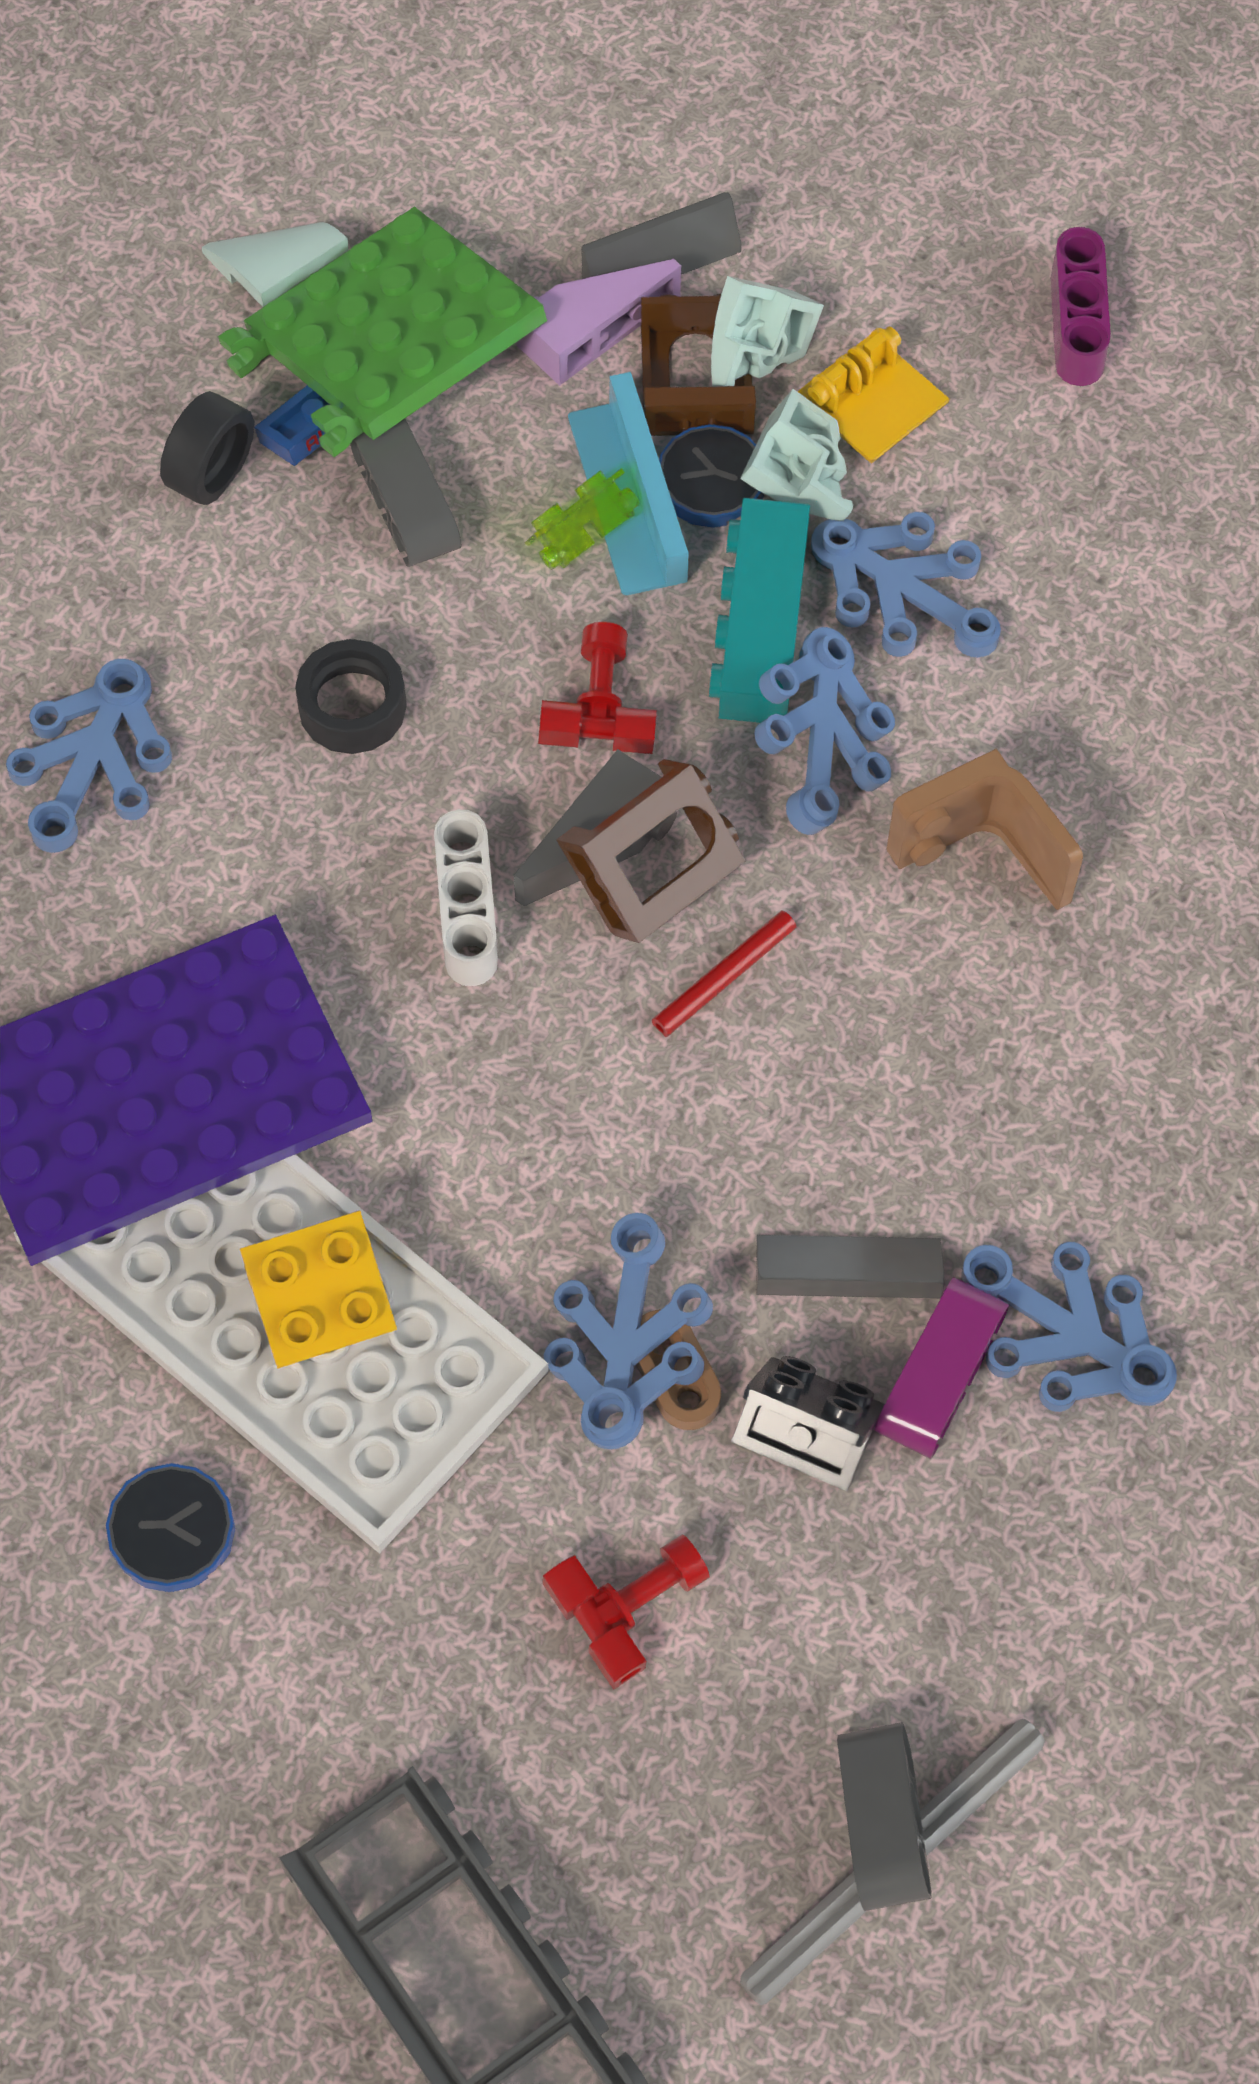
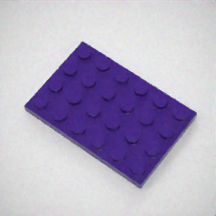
M276 914L0 1027V1196L30 1266L373 1122L371 1110Z

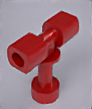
M594 622L584 627L582 631L581 655L591 662L589 691L579 695L576 703L542 700L538 744L578 748L579 737L613 740V751L618 749L621 752L653 754L657 710L622 707L621 699L612 694L614 664L623 661L627 651L628 634L622 626L611 622Z
M683 1534L660 1548V1553L664 1560L662 1563L619 1591H616L609 1583L597 1588L575 1555L562 1561L543 1575L542 1584L566 1620L575 1617L592 1643L589 1645L588 1653L613 1690L646 1669V1659L627 1633V1631L635 1627L631 1613L677 1583L688 1592L710 1578L708 1568L691 1541Z

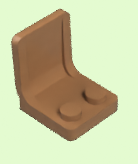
M997 748L902 794L894 801L886 850L899 869L915 863L916 866L930 864L943 854L946 846L975 832L987 831L998 835L1005 842L1056 910L1072 902L1083 861L1082 850L1029 780L1018 770L1009 767Z

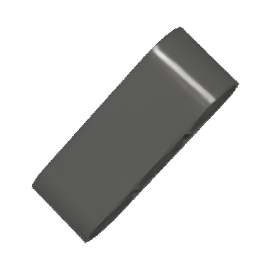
M403 419L374 440L364 432L354 438L350 443L354 459L358 467L362 465L365 467V471H362L361 474L378 509L384 508L386 511L385 514H382V517L399 552L405 551L407 554L403 558L405 565L411 567L460 549L462 545L461 537L454 516L406 419Z
M903 1722L837 1735L853 1871L863 1910L869 1911L931 1899L932 1891L911 1748Z

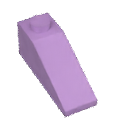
M675 259L555 285L542 296L534 297L543 304L547 321L517 341L516 346L560 386L641 326V297H658L666 294L680 296L681 265Z

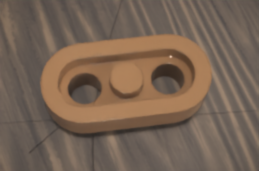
M661 1309L644 1314L641 1326ZM683 1325L666 1340L672 1344L677 1342L692 1344L704 1360V1371L701 1377L692 1384L680 1385L675 1383L659 1396L655 1403L663 1418L672 1426L682 1430H696L708 1425L716 1417L720 1407L721 1387L691 1327ZM652 1351L639 1361L636 1366L641 1376L643 1377L662 1363L663 1355ZM683 1356L678 1359L674 1370L683 1371L687 1369L692 1362V1356ZM683 1392H694L700 1397L701 1402L694 1408H685L679 1404L678 1396Z

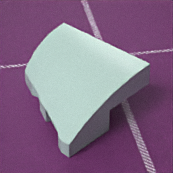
M325 222L210 242L202 246V253L231 284L238 281L262 307L349 250L348 238L338 229Z
M727 276L713 332L711 354L712 386H735V380L742 376L750 374L761 378L772 373L775 367L781 363L791 364L803 358L808 350L824 305L793 290Z
M792 389L769 416L740 479L777 501L810 504V514L830 520L844 521L853 509L852 501L842 498L839 481L845 476L847 471L845 460L838 449V441L841 439L838 421Z

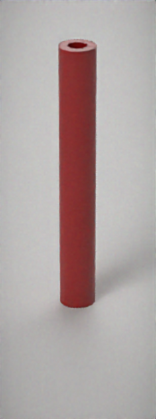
M783 910L778 912L652 1019L653 1025L665 1037L671 1035L795 930L796 923L793 918Z

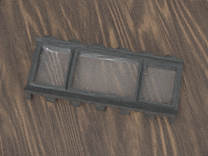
M412 1766L402 1777L295 1851L279 1857L284 1873L291 1883L294 1882L310 1905L316 1920L324 1932L331 1936L347 1960L350 1970L361 1987L368 1991L386 2018L387 2024L402 2047L405 2046L424 2074L427 2084H648L644 2075L628 2053L624 2052L616 2058L601 2037L602 2034L609 2030V2027L589 1997L585 1995L576 2001L562 1981L570 1972L554 1946L548 1940L537 1945L523 1924L531 1919V1916L514 1889L508 1884L499 1890L485 1869L493 1864V1861L472 1830L461 1836L447 1816L455 1810V1807L434 1776L424 1782Z

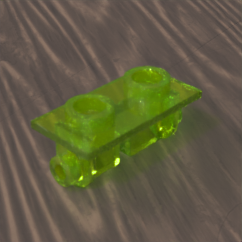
M621 468L608 479L600 470L574 490L580 500L565 511L556 503L531 522L537 532L524 543L530 546L536 540L541 542L544 549L539 552V555L550 570L555 569L559 565L562 568L567 567L572 560L595 544L583 527L588 522L591 523L600 537L603 538L624 521L631 519L635 515L633 509L640 505L637 496L629 487L620 490L615 483L625 473Z

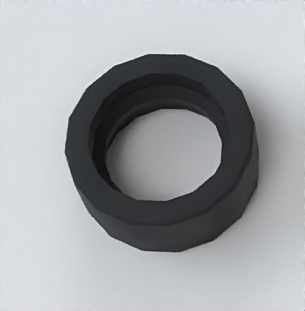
M211 391L197 396L183 410L166 440L160 462V477L164 485L198 504L209 505L218 500L240 472L249 454L254 438L255 425L251 411Z
M356 639L330 642L312 652L299 669L295 690L301 724L313 741L330 751L347 754L372 751L391 740L401 727L407 707L401 667L388 651L378 645ZM358 673L369 675L381 682L385 692L384 702L377 710L365 717L350 720L336 718L319 708L317 700L319 690L324 683L338 675Z

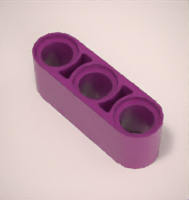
M1073 227L1062 232L1057 240L1050 277L1055 367L1057 374L1063 381L1075 386H1087L1098 381L1103 374L1111 337L1106 253L1104 241L1097 232L1090 228Z
M953 1277L879 1415L874 1431L932 1459L939 1447L937 1444L939 1438L943 1439L967 1393L964 1390L967 1385H971L989 1346L993 1342L991 1338L993 1334L997 1335L1010 1304Z

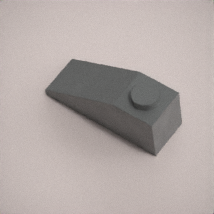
M617 749L514 874L515 901L523 906H527L580 881L556 839L574 826L588 830L594 829L662 777ZM677 811L615 857L617 862H622L639 854L652 838L657 841L663 839L671 829L676 819Z

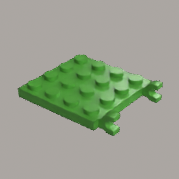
M414 206L243 320L246 329L233 327L220 334L218 339L220 344L233 355L226 361L228 366L240 378L249 374L256 368L259 361L271 354L330 404L313 412L311 418L313 423L326 433L319 438L321 447L335 457L343 452L352 440L363 432L372 440L376 439L544 324L547 318L543 304Z

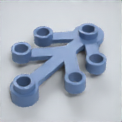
M912 512L906 515L901 525L862 529L858 524L849 519L844 521L828 519L815 528L811 538V550L813 556L820 564L833 571L838 596L835 615L842 625L852 628L859 627L869 617L870 598L867 593L858 588L856 569L875 580L884 624L882 647L888 654L902 657L910 654L915 648L917 629L914 623L906 618L902 598L955 630L954 643L963 654L978 658L987 656L996 649L1001 627L998 619L989 610L984 608L967 610L920 581L949 576L961 580L974 577L979 570L981 551L976 544L961 540L953 543L949 547L948 553L887 560L874 552L902 546L913 551H921L928 548L933 541L935 523L929 515L923 512ZM914 527L921 528L926 533L914 535L909 532V529ZM844 538L848 540V542L843 545H838L833 543L830 539ZM959 556H966L970 558L972 562L969 564H961L958 563L955 560V558ZM854 603L859 605L862 610L850 612L844 606ZM981 624L986 626L987 630L976 632L969 625ZM893 633H903L909 639L901 642L895 641L890 635Z
M828 627L817 628L806 636L798 660L789 665L776 664L762 674L759 680L761 693L768 701L775 704L783 703L796 694L799 685L809 679L814 681L813 698L784 716L780 714L771 715L758 724L754 732L758 746L764 752L774 755L790 746L796 735L810 727L806 784L793 793L786 803V813L790 823L796 830L806 835L819 833L831 825L837 818L839 799L835 791L830 788L833 741L849 764L854 782L862 790L874 791L888 782L891 777V767L887 759L877 752L868 753L837 704V692L840 693L856 716L855 724L858 732L869 741H877L894 729V715L891 709L884 703L871 702L852 672L855 659L851 645L841 633ZM775 678L781 682L783 689L778 686ZM872 717L875 718V720L878 723V726L875 725V723L872 720ZM771 729L777 733L779 740L772 735ZM868 767L872 769V771L875 774V777H873L870 774Z
M129 659L109 661L100 669L93 687L55 702L42 701L37 703L31 709L29 719L34 733L45 739L59 736L66 727V721L95 711L98 712L90 726L32 749H16L10 753L6 760L10 779L17 785L29 786L41 778L43 770L75 758L55 800L37 805L29 815L28 826L33 842L45 852L57 853L64 851L72 846L77 839L78 826L75 815L100 763L113 788V802L117 814L125 820H137L148 812L150 802L147 791L141 784L136 783L114 737L122 717L125 718L138 742L136 745V756L138 764L143 770L157 773L165 770L171 763L172 753L169 742L164 737L158 735L144 706L152 693L150 677L146 670ZM122 684H128L133 687L125 693L113 692L117 686ZM46 714H54L58 717L51 725L46 726L38 723V720ZM151 748H160L164 751L162 756L152 760L144 757L145 752ZM22 761H31L35 764L32 770L25 773L15 770L17 764ZM129 795H136L141 798L140 803L134 807H125L121 804L122 800ZM52 826H61L65 829L64 832L57 836L44 835L46 830Z
M631 1213L624 1216L615 1224L611 1233L612 1247L624 1262L613 1328L595 1308V1298L582 1282L569 1280L562 1283L556 1289L553 1298L554 1305L559 1313L567 1321L577 1323L608 1361L603 1387L586 1369L585 1355L573 1340L558 1338L552 1341L544 1352V1360L548 1363V1369L556 1378L567 1381L584 1402L581 1414V1427L584 1434L594 1445L603 1449H618L632 1442L642 1428L644 1421L643 1410L675 1383L689 1385L696 1382L704 1371V1360L696 1348L687 1342H677L666 1349L662 1357V1363L631 1385L634 1366L683 1325L692 1327L702 1325L710 1318L713 1312V1303L706 1291L697 1284L689 1283L679 1287L674 1292L671 1302L641 1326L650 1266L659 1260L665 1248L663 1232L654 1219L644 1213ZM640 1240H651L643 1250L633 1252L635 1245ZM576 1294L583 1295V1299L577 1307L572 1309L565 1308V1303L569 1297ZM701 1298V1303L696 1310L683 1312L684 1305L688 1300ZM573 1352V1358L570 1363L562 1367L556 1366V1359L560 1354ZM683 1356H692V1362L687 1369L683 1371L674 1370L678 1359ZM617 1412L623 1413L622 1419L611 1428L605 1427L606 1420L610 1415Z
M1066 1242L1059 1245L1051 1261L1054 1275L1063 1281L1071 1312L1013 1277L1012 1261L1009 1255L1001 1248L993 1245H981L968 1253L961 1272L963 1282L1010 1304L1014 1309L1054 1333V1335L1019 1341L1010 1337H1001L993 1341L987 1352L986 1364L995 1376L1011 1378L1017 1375L1024 1366L1089 1355L1108 1368L1074 1376L1059 1370L1048 1373L1043 1378L1039 1388L1040 1401L1047 1409L1054 1412H1062L1068 1410L1075 1400L1120 1393L1129 1402L1136 1405L1152 1406L1161 1403L1171 1394L1177 1379L1176 1367L1171 1357L1164 1350L1150 1344L1140 1306L1143 1289L1134 1277L1117 1275L1108 1282L1104 1292L1106 1307L1118 1315L1123 1346L1102 1331L1087 1273L1090 1256L1086 1248L1081 1244ZM1065 1254L1075 1255L1080 1259L1082 1266L1077 1270H1067L1061 1265L1060 1257ZM979 1269H990L996 1274L997 1281L991 1285L981 1284L976 1280L974 1273ZM1117 1287H1126L1132 1291L1134 1300L1130 1303H1120L1114 1298L1112 1290ZM1000 1349H1008L1015 1354L1017 1362L1011 1366L1000 1365L996 1361L994 1353ZM1137 1368H1147L1155 1375V1382L1150 1385H1142L1135 1380L1133 1371ZM1055 1382L1062 1383L1069 1389L1070 1396L1064 1400L1054 1399L1047 1391L1048 1385Z

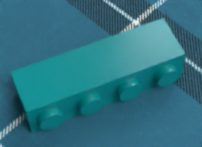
M743 498L741 520H729L726 553L736 554L735 567L724 566L721 600L731 601L729 615L718 614L715 649H725L724 663H712L709 697L720 698L718 719L761 723L771 715L780 714L784 716L788 713L789 699L780 704L768 701L761 693L759 680L762 674L776 664L789 665L794 662L810 504ZM775 678L778 686L783 689L781 682Z

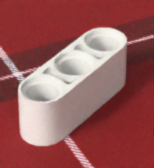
M458 809L440 817L434 831L444 962L448 975L455 982L465 986H476L484 984L492 978L497 970L498 962L488 835L485 822L478 814L469 810ZM459 842L474 845L464 851L450 848L453 844ZM462 894H473L479 897L469 903H459L453 900ZM467 946H477L483 949L481 953L474 956H464L458 953L460 949Z

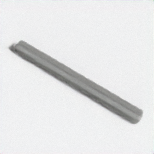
M1018 1720L920 1810L926 1855L933 1851L1042 1750L1045 1739L1039 1730L1028 1720ZM854 1871L742 1973L740 1983L755 2002L760 2005L767 2004L866 1912L863 1910L859 1899Z

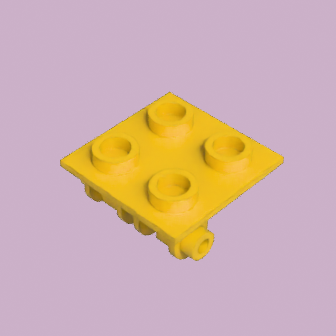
M890 326L885 329L876 328L869 336L856 346L850 348L846 354L837 358L832 365L814 376L810 382L797 391L838 421L840 437L871 464L945 406L950 400L897 353V347L901 344V337Z
M360 1210L240 1248L245 1271L256 1299L277 1369L397 1330Z

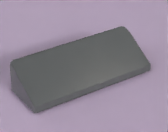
M723 192L581 246L582 279L675 259L681 265L682 275L740 253L741 239L731 195L729 192Z
M757 1235L756 1295L940 1299L943 1293L944 1267L941 1238Z

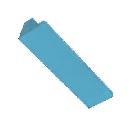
M627 372L609 376V404L570 412L568 414V421L621 593L623 595H632L688 582L689 553L632 374Z

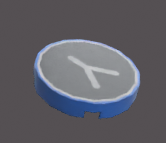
M710 424L689 428L670 440L661 452L659 462L677 517L692 525L716 528L726 526L730 519H737L741 516L743 498L763 500L764 493L740 479L756 446L750 437L731 427Z
M170 1463L147 1468L125 1482L111 1502L106 1522V1532L110 1552L125 1574L129 1575L132 1580L144 1588L174 1592L196 1587L208 1579V1575L214 1572L219 1564L220 1566L223 1564L231 1551L235 1524L230 1500L214 1478L196 1467Z

